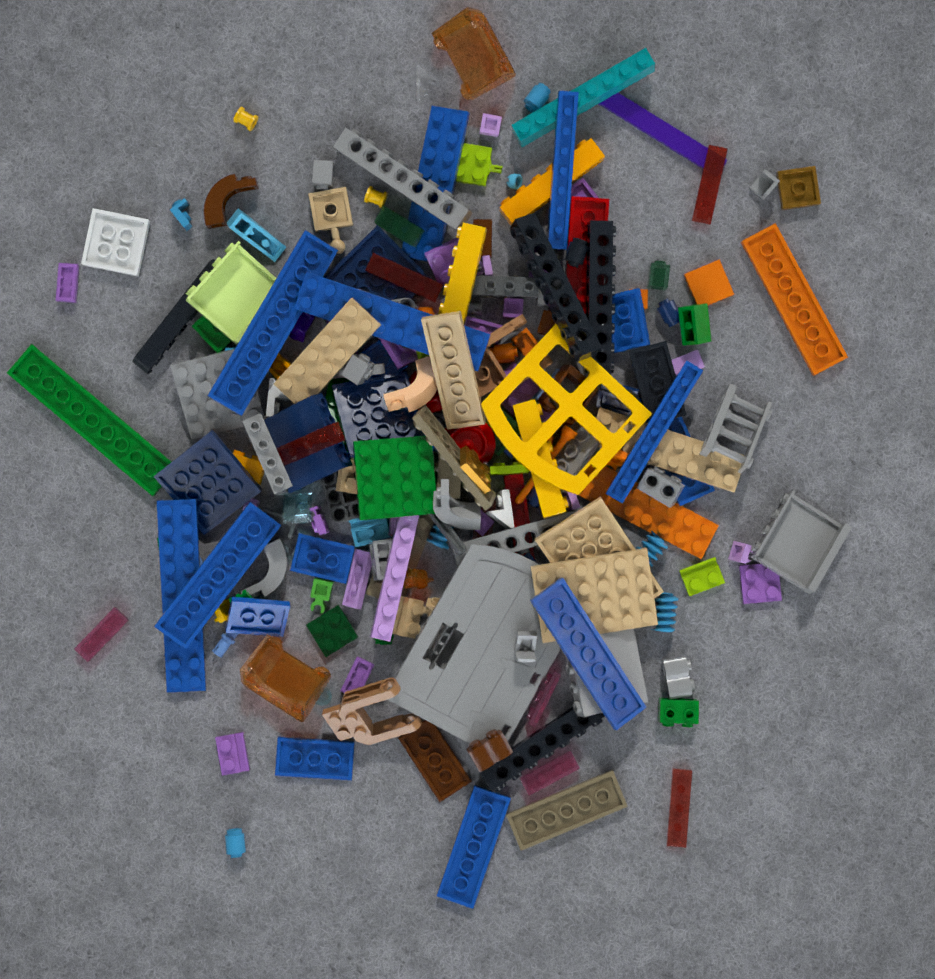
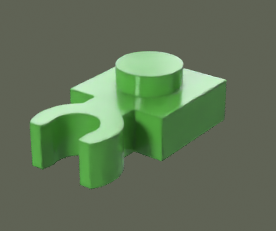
M314 578L310 597L315 598V601L310 606L311 611L315 609V605L321 606L320 613L325 611L326 604L324 601H330L333 581Z

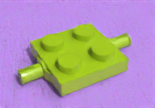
M464 143L456 182L486 187L487 177L490 172L501 174L503 166L492 164V148Z

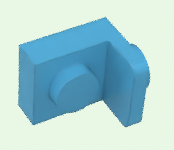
M184 198L174 202L170 211L185 230L188 231L193 226L190 223L191 217L186 211L182 212L190 205Z

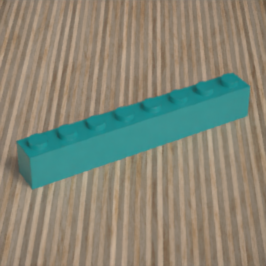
M647 48L640 50L571 90V92H579L577 116L655 72V62ZM558 98L511 125L512 131L521 147L528 145L555 129Z

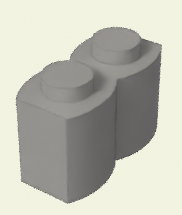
M685 656L663 659L662 666L668 698L675 699L693 696L692 691L695 690L694 680L689 677V672L692 671L690 660H687Z

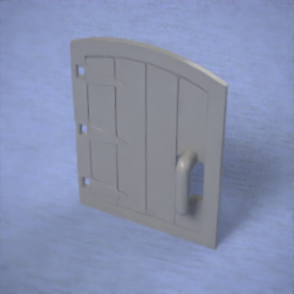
M471 544L395 676L401 687L400 692L395 697L387 700L469 744L476 739H484L486 734L493 729H496V731L502 730L506 724L510 726L505 735L508 742L541 681L561 649L557 641L542 642L538 612L530 601L535 597L531 566L539 564L506 549ZM442 623H445L432 648L430 649L428 655L424 659L423 656L426 653L428 647L430 646L432 640L434 639L436 633L438 632L440 626L442 625ZM456 629L463 633V636L445 668L442 669L436 662ZM517 631H536L535 662L523 663L516 661L514 646ZM534 672H536L540 675L537 678L535 684L533 685L529 681L533 676Z

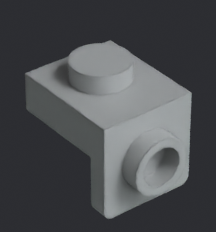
M517 631L514 646L517 662L527 663L536 661V631Z

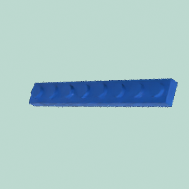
M558 91L547 235L553 249L567 250L579 92Z
M687 360L685 361L605 494L623 504L702 374V369Z

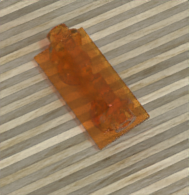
M407 568L403 587L423 589L434 578H428V574L424 569L411 570V568Z

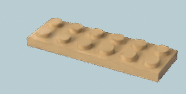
M351 298L278 378L274 385L294 404L311 395L319 394L381 324L355 299Z
M461 311L422 317L421 322L447 430L484 425L486 422L485 415L480 405L482 402Z

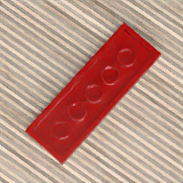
M571 196L567 249L573 238L587 241V222L590 220L608 221L610 199ZM599 236L598 244L605 246L606 239L603 236ZM587 254L583 265H579L578 268L567 265L568 261H566L565 273L585 314ZM599 255L597 262L599 265L604 266L606 259L604 256ZM603 275L597 277L599 285H604ZM602 294L597 296V302L600 305H603Z

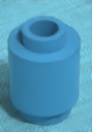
M542 83L535 85L524 99L525 108L530 112L542 108L550 97V89Z
M242 828L226 830V854L230 855L231 858L242 857V853L246 852L245 835L242 832Z

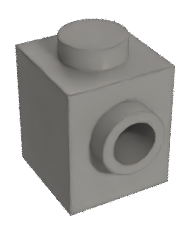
M363 353L354 354L341 375L356 385L363 384L365 380L371 377L374 363L370 361V357Z

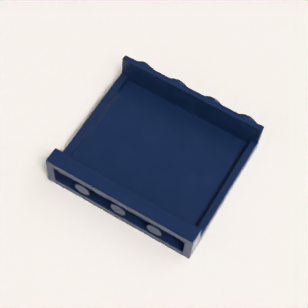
M322 393L311 395L264 420L293 485L288 488L289 494L302 490L326 476L353 465L349 453L344 446L343 438L335 425V419L331 415L327 401Z

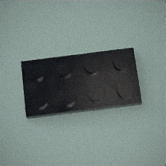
M666 341L628 351L642 404L652 415L676 378ZM684 403L675 418L687 415Z

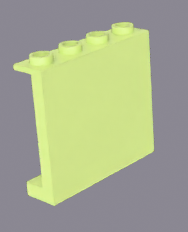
M239 241L235 245L231 243L225 249L227 254L222 259L218 257L212 264L213 270L210 273L206 271L199 278L201 283L197 287L193 285L186 293L188 295L186 301L236 345L239 343L276 280L275 276L239 245Z

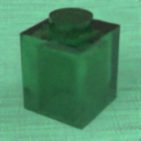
M654 261V263L649 265L648 289L666 291L669 282L670 265H666L665 261Z

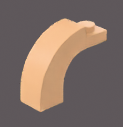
M430 356L415 360L418 373L411 385L383 394L389 412L407 407L409 412L415 411L428 403L435 395L437 385Z

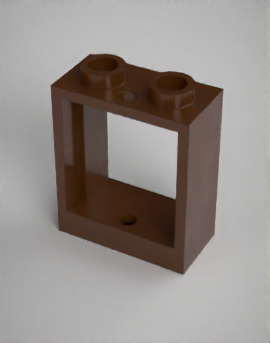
M571 364L563 365L553 378L561 384L563 379L567 377L577 387L586 379ZM598 387L583 401L582 405L584 408L596 393ZM544 391L537 402L542 405L541 408L545 412L553 414L557 408L548 401L550 396ZM568 417L562 425H573L576 420Z

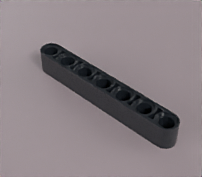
M215 259L208 262L134 357L132 362L145 373L150 374L152 372L153 366H157L164 357V352L168 351L175 343V338L178 335L180 336L186 329V324L189 320L192 321L197 315L198 311L186 301L188 297L186 293L193 285L197 287L201 283L199 278L206 271L210 273L213 270L212 264L215 262Z

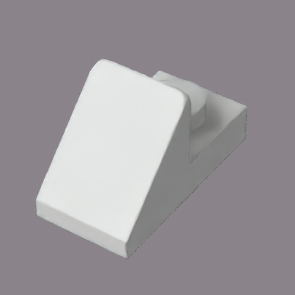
M274 378L269 380L266 417L268 418L280 412V403H277L278 399L290 400L274 385L276 382Z
M509 489L501 490L496 495V505L500 507V510L489 511L486 514L505 529L514 528L510 492Z

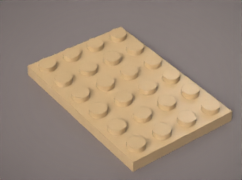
M601 496L535 538L536 543L550 563L636 550ZM651 573L654 598L664 593V591Z
M647 548L531 566L535 596L558 579L564 578L599 634L658 625ZM538 614L542 642L556 641Z

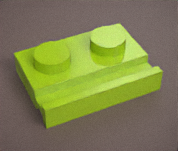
M513 462V465L505 466V463H493V466H490V476L528 474L529 470L520 462Z
M716 557L679 570L689 597L725 583Z

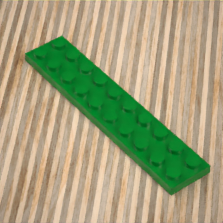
M31 344L9 369L7 374L151 496H155L162 486L154 476L172 461L36 346Z

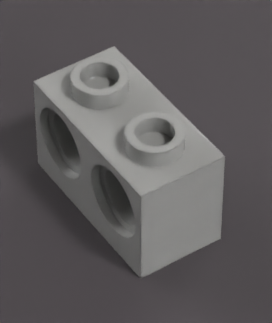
M651 466L647 468L637 489L670 508L676 503L685 485L681 483L682 481L679 478L666 475L665 470L662 468ZM650 476L657 478V485H653L650 482ZM667 485L673 487V495L667 493Z
M392 539L369 542L374 581L383 580Z

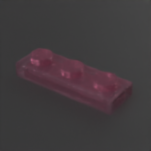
M114 607L74 650L87 662H90L125 626L129 619L117 607Z
M553 670L552 674H547L544 680L546 686L543 691L539 690L535 698L538 702L535 708L531 707L527 714V718H529L528 724L536 727L561 677L560 673Z
M570 750L520 777V780L530 796L577 771L580 767Z

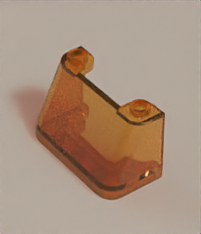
M467 7L432 32L435 46L438 49L447 51L464 82L461 84L460 92L465 99L473 100L516 76L515 70L487 18L480 10Z
M268 634L240 668L241 682L245 687L300 722L306 720L331 679L330 671L323 666L311 668L284 651L282 641L278 637H271Z

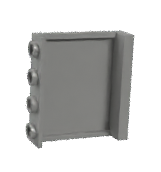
M261 413L242 421L274 494L281 496L288 494V488L293 485Z
M792 490L788 494L784 493L781 497L779 509H775L771 514L770 519L772 520L769 526L766 525L761 531L760 535H762V538L753 545L751 549L753 553L750 557L806 593L811 594L818 588L852 527L846 523L841 525L795 496V491Z
M634 629L600 634L644 703L648 702ZM566 657V672L570 675L571 683L569 688L574 696L573 708L575 713L581 717L603 713Z

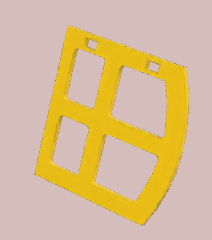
M555 324L480 405L494 433L518 462L547 483L561 490L579 495L652 413L592 357L579 361L589 372V375L573 393H568L540 367L542 359L556 345L562 346L569 353V347L561 337L558 325ZM526 377H529L559 407L527 442H523L507 421L500 405ZM599 384L605 386L631 411V416L615 433H611L582 405L583 401ZM568 417L574 418L601 444V449L575 476L558 469L537 455V451ZM631 422L635 426L627 434L623 428ZM591 465L595 470L588 477L584 471Z

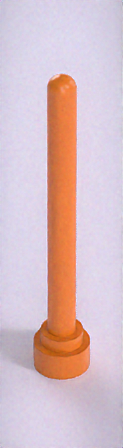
M567 425L561 430L562 437L553 447V452H550L552 460L556 458L568 441L574 440L578 435ZM532 477L516 497L515 502L517 504H521L533 489L534 482Z

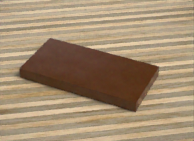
M424 720L416 731L398 737L439 802H442L472 782L436 725Z

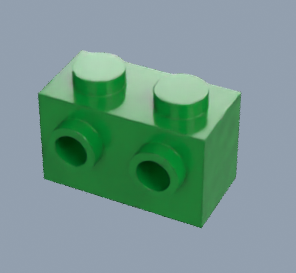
M708 304L678 307L682 346L712 342Z
M658 698V722L666 727H673L674 723L682 724V727H693V724H699V700Z

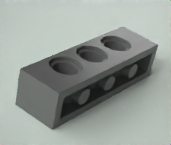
M476 275L471 298L537 300L538 288L533 277Z

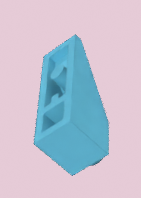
M239 208L227 222L231 230L274 262L286 249L284 244Z

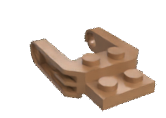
M523 314L490 333L491 336L479 372L474 371L480 398L490 391L492 392L506 377L505 372L488 347L525 325L527 320ZM549 355L540 362L542 369L553 363ZM526 377L521 383L529 379V377Z
M387 678L346 691L339 705L323 709L322 716L339 741L354 737L357 742L367 745L414 732L422 724L421 718L414 713L401 714L372 723L371 718L363 708L395 697L401 690L395 678Z

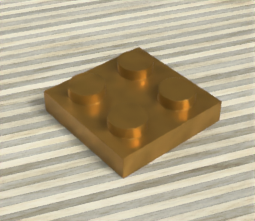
M816 166L777 171L776 176L780 180L778 189L782 210L821 204Z
M467 446L463 447L460 450V468L486 494L491 490L490 468L485 463L482 464L474 450H470Z

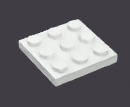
M93 208L81 264L83 266L139 277L150 220Z

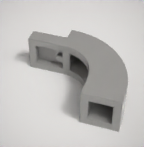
M441 479V487H437V491H433V510L436 516L442 522L455 528L480 530L481 508L476 503H465L455 500L449 493V479Z
M282 538L264 547L269 560V570L262 581L246 588L252 598L261 595L259 592L261 590L264 597L276 591L283 583L288 572L289 556Z

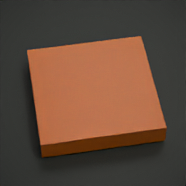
M720 259L684 274L696 304L707 303L709 306L734 295Z

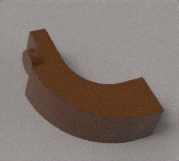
M231 174L219 180L210 189L204 203V219L208 229L227 226L225 207L228 200L237 193L259 189L256 178L245 176L238 181L236 174Z

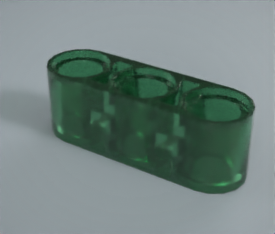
M385 206L381 207L373 222L415 248L425 232L421 227Z

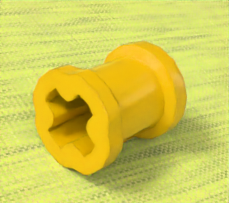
M240 107L233 120L235 123L239 122L247 127L248 131H252L259 117L257 115L253 116L245 111L244 107Z
M369 186L364 202H371L382 209L388 193H382Z

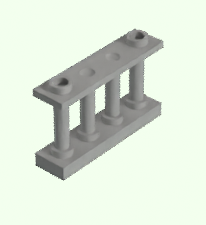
M730 383L722 395L699 454L707 457L710 452L716 451L741 463L738 472L742 473L746 468L749 469L753 463L754 458H752V454L763 425L771 416L772 411L770 407L772 402L768 401L763 409L738 398L734 394L737 386ZM735 404L759 415L757 424L731 413V410L728 409L729 406ZM728 419L753 431L751 439L749 440L725 429V426L722 425L723 421ZM722 435L746 446L745 455L743 456L719 445L716 441L717 436L720 437Z

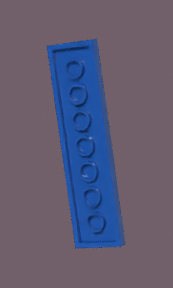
M431 106L418 172L424 175L422 179L428 182L430 179L438 184L439 187L437 189L444 192V190H447L453 194L470 113L468 111ZM418 185L415 192H421L423 185ZM438 195L432 196L431 203L437 202ZM412 201L402 250L411 259L428 262L424 253L443 244L447 224ZM450 206L446 209L447 214H449Z
M249 502L154 627L184 649H187L278 531L281 524Z
M564 578L558 579L530 600L614 730H618L646 708V705Z

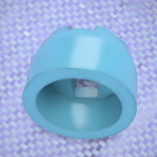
M510 174L507 177L509 182H506L509 188L518 190L522 186L523 179L520 174Z

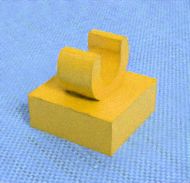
M229 598L224 600L215 611L217 616L214 619L215 622L219 621V623L227 620L230 608Z

